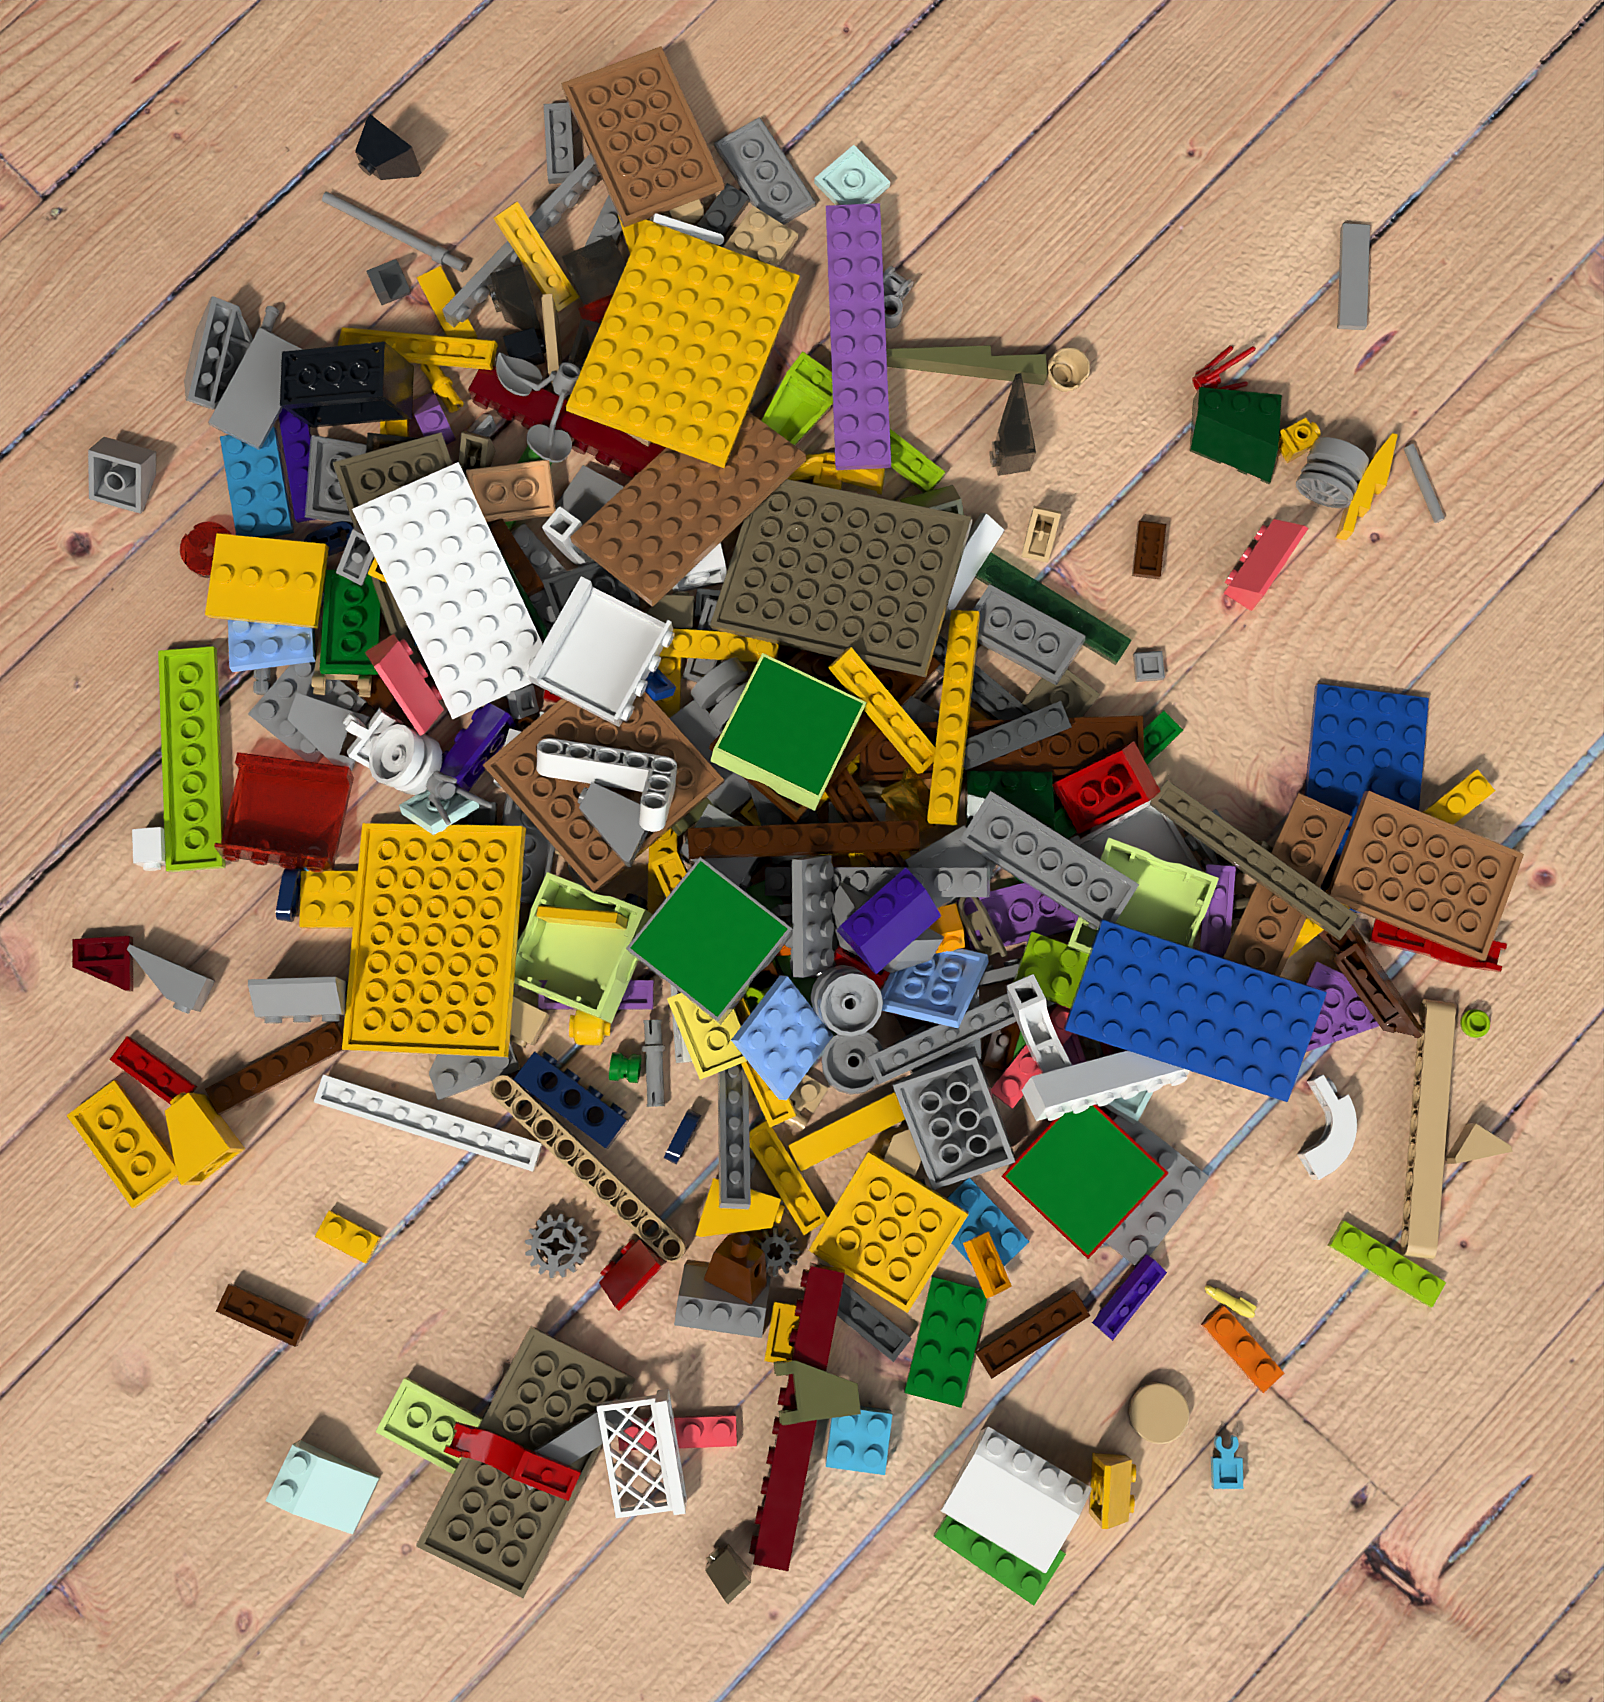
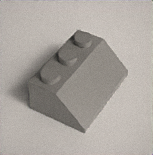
M338 977L248 979V988L255 1017L264 1019L266 1024L282 1023V1018H293L294 1023L311 1022V1017H322V1022L340 1021V1016H345L348 982Z
M684 1264L676 1308L675 1326L762 1338L771 1276H766L767 1286L751 1305L705 1281L704 1277L708 1267Z

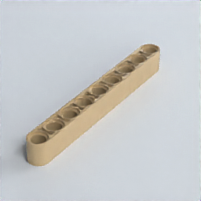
M1423 999L1419 1010L1418 1022L1425 1033L1420 1038H1417L1401 1232V1253L1403 1256L1434 1259L1437 1253L1456 1008L1453 1002Z
M501 1075L493 1079L490 1084V1093L493 1098L662 1259L674 1262L683 1257L686 1251V1244L683 1238L523 1086L509 1076ZM503 1081H508L512 1087L510 1094L506 1097H502L498 1093V1086ZM528 1100L532 1104V1112L530 1115L523 1117L520 1115L518 1108L521 1102ZM545 1120H549L553 1124V1132L547 1137L541 1135L539 1131L540 1124ZM570 1140L574 1144V1152L566 1157L560 1152V1145L563 1141ZM588 1159L593 1161L596 1167L595 1172L591 1176H585L581 1172V1164ZM608 1179L614 1181L617 1187L615 1194L612 1196L604 1195L601 1189L603 1182ZM628 1199L635 1201L638 1206L634 1216H627L623 1212V1204ZM651 1219L658 1223L659 1231L657 1235L648 1236L644 1232L643 1227L647 1220ZM668 1240H675L679 1243L680 1252L677 1256H669L665 1252L664 1247Z

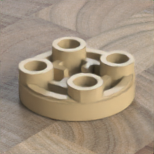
M1154 1382L1142 1385L1133 1395L1129 1405V1419L1131 1426L1143 1439L1155 1444H1166L1179 1438L1185 1431L1189 1421V1408L1184 1396L1176 1388L1166 1383Z

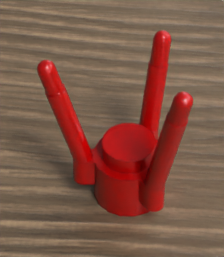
M1233 346L1226 348L1192 377L1196 391H1198L1199 387L1236 390L1246 387L1248 385L1247 381L1217 388L1218 384L1221 383L1219 374L1253 353L1256 348L1252 346L1217 369H1212L1233 350Z

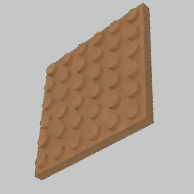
M645 691L641 697L636 696L632 704L634 710L627 722L623 720L620 727L562 698L483 764V767L594 893L622 871L626 865L579 809L578 798L585 787L589 788L590 784L546 777L537 772V744L539 741L553 738L666 756L676 761V785L666 824L660 831L648 832L636 858L725 782L721 775ZM602 786L638 804L641 803L643 792Z

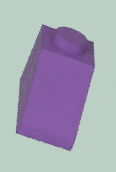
M434 392L413 400L412 411L424 437L442 432L446 445L456 441Z

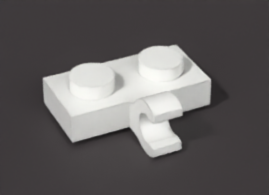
M381 708L378 709L367 725L349 713L343 721V724L346 725L345 730L358 737L347 750L348 756L369 768L371 749L379 734L392 725H404L403 722Z

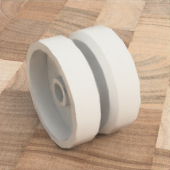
M400 724L387 727L379 734L369 756V769L375 780L410 795L425 792L429 777L435 771L440 772L442 765V750L434 738L426 734L420 736L415 729Z

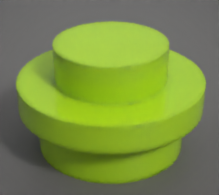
M1472 1009L1462 1015L1460 1025L1462 1031L1467 1036L1479 1038L1489 1031L1490 1020L1485 1012Z

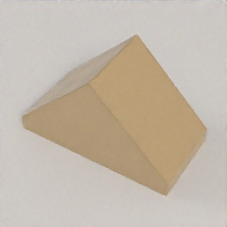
M1038 506L1033 507L1021 557L1049 562L1061 511Z
M1471 1123L1465 1125L1447 1155L1446 1161L1447 1164H1457L1513 1152L1511 1145L1478 1124Z

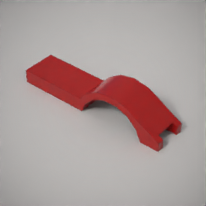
M1378 919L1374 920L1370 938L1371 943L1426 955L1452 965L1494 972L1502 971V966L1497 965L1500 950H1506L1507 948L1506 943L1493 940L1486 960L1480 961Z
M459 1422L455 1423L454 1429L457 1431L451 1444L445 1445L443 1450L445 1453L458 1458L464 1457L483 1462L502 1471L513 1480L569 1501L581 1474L579 1469L526 1449L497 1433Z

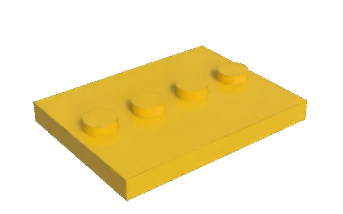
M217 533L205 616L216 619L318 629L329 546L321 543Z

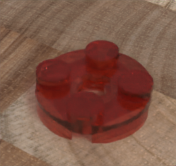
M202 522L195 525L188 535H184L180 544V555L191 572L203 578H210L214 553L211 556H207L202 551L208 548V544H212L215 548L217 533L232 535V533L219 523Z

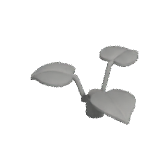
M499 352L496 360L497 376L501 384L511 393L519 396H528L532 389L539 391L553 381V389L560 397L550 427L541 424L532 426L527 433V443L544 460L554 463L565 460L571 452L572 441L567 432L555 430V425L565 396L572 393L579 377V368L572 363H562L557 373L552 371L550 376L542 381L541 372L535 365Z

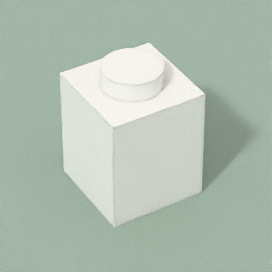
M162 827L132 829L133 863L143 867L145 871L161 870V866L166 865L164 829Z

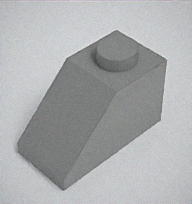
M358 522L351 532L336 573L362 586L375 556Z

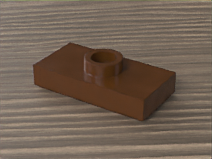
M1139 521L1137 523L1132 576L1160 579L1166 524Z

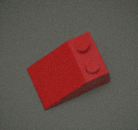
M1134 741L1053 783V787L1078 834L1150 801L1161 792Z
M632 1239L620 1251L624 1256L617 1264L611 1261L600 1272L603 1278L599 1284L618 1311L624 1308L667 1263L642 1239H639L637 1242Z

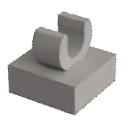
M533 684L503 696V698H508L509 708H506V711L511 714L513 719H522L539 711Z

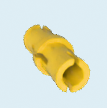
M422 364L420 369L432 384V391L439 395L448 412L454 413L460 410L457 404L462 408L464 402L452 387L453 382L450 377L445 376L439 365L426 364L428 366L426 367L425 364Z

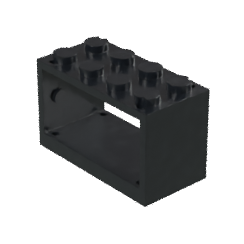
M386 342L283 351L281 360L280 406L311 428L412 419L414 366Z

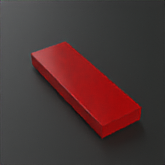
M129 1036L124 1039L109 1059L169 1104L180 1093H193L198 1087Z

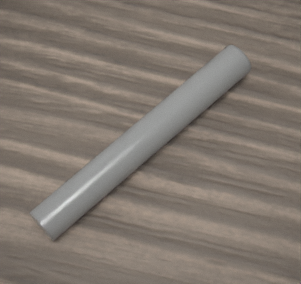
M1408 445L1404 448V451L1434 523L1441 522L1445 517L1415 445Z

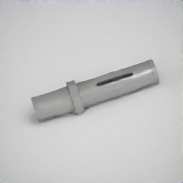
M643 1020L645 1046H642V1052H645L647 1107L665 1106L663 1051H665V1045H662V1020Z

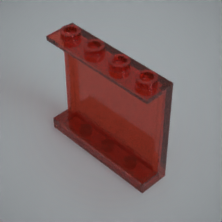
M237 752L235 764L239 771L221 843H215L214 845L220 856L224 860L238 862L239 859L250 860L251 863L265 866L267 863H274L286 869H295L296 866L305 867L307 870L315 873H323L324 870L333 871L354 780L350 768L347 766Z

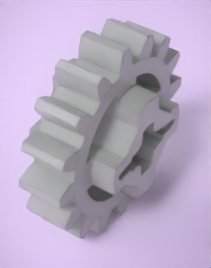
M551 1214L547 1215L548 1223L541 1219L537 1221L538 1230L534 1228L529 1229L533 1239L525 1240L526 1244L531 1245V1250L525 1252V1255H533L534 1260H532L530 1265L532 1267L539 1264L541 1266L539 1274L549 1270V1277L554 1278L556 1272L559 1271L563 1278L567 1276L566 1269L569 1268L574 1273L577 1271L575 1263L583 1264L585 1262L584 1258L580 1255L581 1253L589 1252V1248L584 1247L582 1242L589 1238L588 1236L580 1235L584 1228L583 1225L576 1228L573 1226L575 1218L572 1217L568 1222H565L564 1214H560L557 1221H555ZM554 1226L552 1234L549 1237L540 1238L541 1234L546 1229ZM566 1229L573 1234L576 1243L570 1242L565 1235ZM559 1238L560 1244L570 1248L561 1249L556 1254L555 1248L544 1243L548 1244ZM538 1249L544 1250L548 1256V1263L542 1259ZM567 1253L574 1254L568 1263L560 1265L564 1255Z

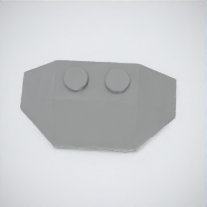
M214 296L210 298L196 329L185 374L186 401L211 410L216 409L253 341L239 306Z
M841 882L834 895V903L831 907L835 931L871 898ZM927 928L889 962L883 970L893 973L930 961L944 936ZM836 931L839 946L859 956Z

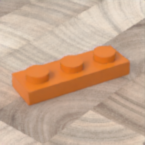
M1225 1306L1219 1307L1201 1324L1260 1392L1264 1393L1285 1374Z

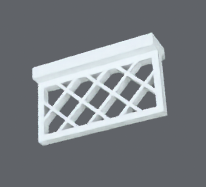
M669 1389L657 1390L656 1395L597 1403L615 1517L623 1518L673 1511L674 1515L685 1514L687 1494ZM651 1405L652 1415L647 1422L633 1414L638 1406ZM617 1410L624 1415V1418L616 1427L606 1420L605 1411ZM628 1419L642 1428L634 1439L621 1430ZM645 1431L656 1437L657 1443L652 1450L638 1442ZM616 1435L629 1443L622 1455L611 1448L610 1442ZM633 1447L646 1455L639 1466L625 1458ZM650 1459L659 1464L662 1469L656 1478L643 1470ZM621 1463L634 1471L627 1482L620 1479L615 1473V1470ZM638 1475L651 1483L644 1494L630 1486ZM657 1487L666 1494L667 1502L655 1503L648 1496ZM625 1491L639 1499L635 1506L621 1508L620 1498Z

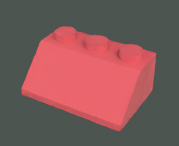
M1273 519L1268 527L1263 524L1254 537L1258 541L1255 547L1252 549L1248 546L1239 559L1243 563L1239 571L1233 569L1224 583L1229 586L1224 594L1252 611L1263 598L1309 528L1304 525Z
M393 634L365 653L421 736L444 710L439 703L443 698L435 685L429 687L424 679L428 677V674L420 662L414 664L409 656L413 654V651L405 639L399 641Z

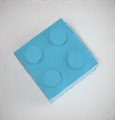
M860 1406L861 1414L831 1418L825 1460L826 1467L885 1475L892 1411Z

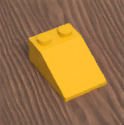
M1092 1453L1090 1481L1092 1490L1090 1492L1089 1514L1101 1529H1110L1129 1521V1513H1134L1135 1498L1134 1495L1130 1494L1131 1482L1135 1483L1136 1465L1132 1464V1459L1127 1455Z

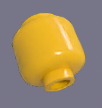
M576 1010L575 1015H570L569 1038H574L577 1045L600 1046L603 1044L605 1036H610L611 1023L580 1010Z

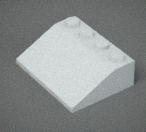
M986 1427L979 1432L940 1511L1041 1572L1046 1573L1079 1518L1092 1488L994 1429Z

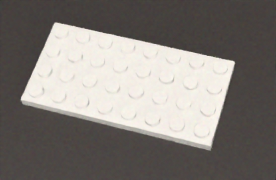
M459 462L352 509L452 719L531 684L526 673L543 643Z

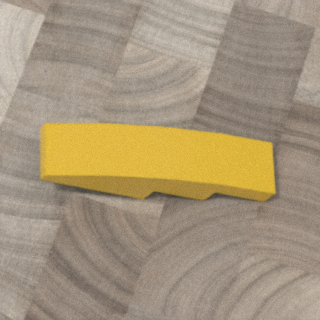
M1392 433L1370 460L1362 479L1357 482V491L1353 494V500L1347 508H1344L1336 534L1337 539L1347 540L1352 535L1357 516L1363 518L1370 510L1373 493L1379 495L1387 486L1398 434Z
M894 1092L788 1146L800 1171H803L905 1120V1117Z

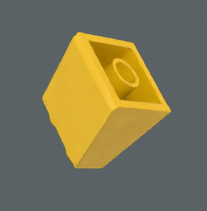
M182 1092L170 1101L171 1106L165 1110L177 1177L182 1186L200 1185L245 1150V1147L222 1116L217 1115L212 1103L205 1094L189 1092L186 1094Z
M713 1178L695 1235L705 1237L772 1228L774 1222L780 1223L785 1206L780 1204L781 1198L750 1188L751 1205L749 1209L719 1208V1178Z

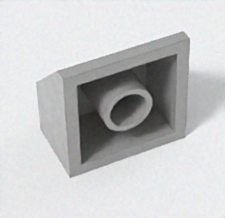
M107 437L100 439L88 450L89 499L141 514L144 511L156 476V451Z

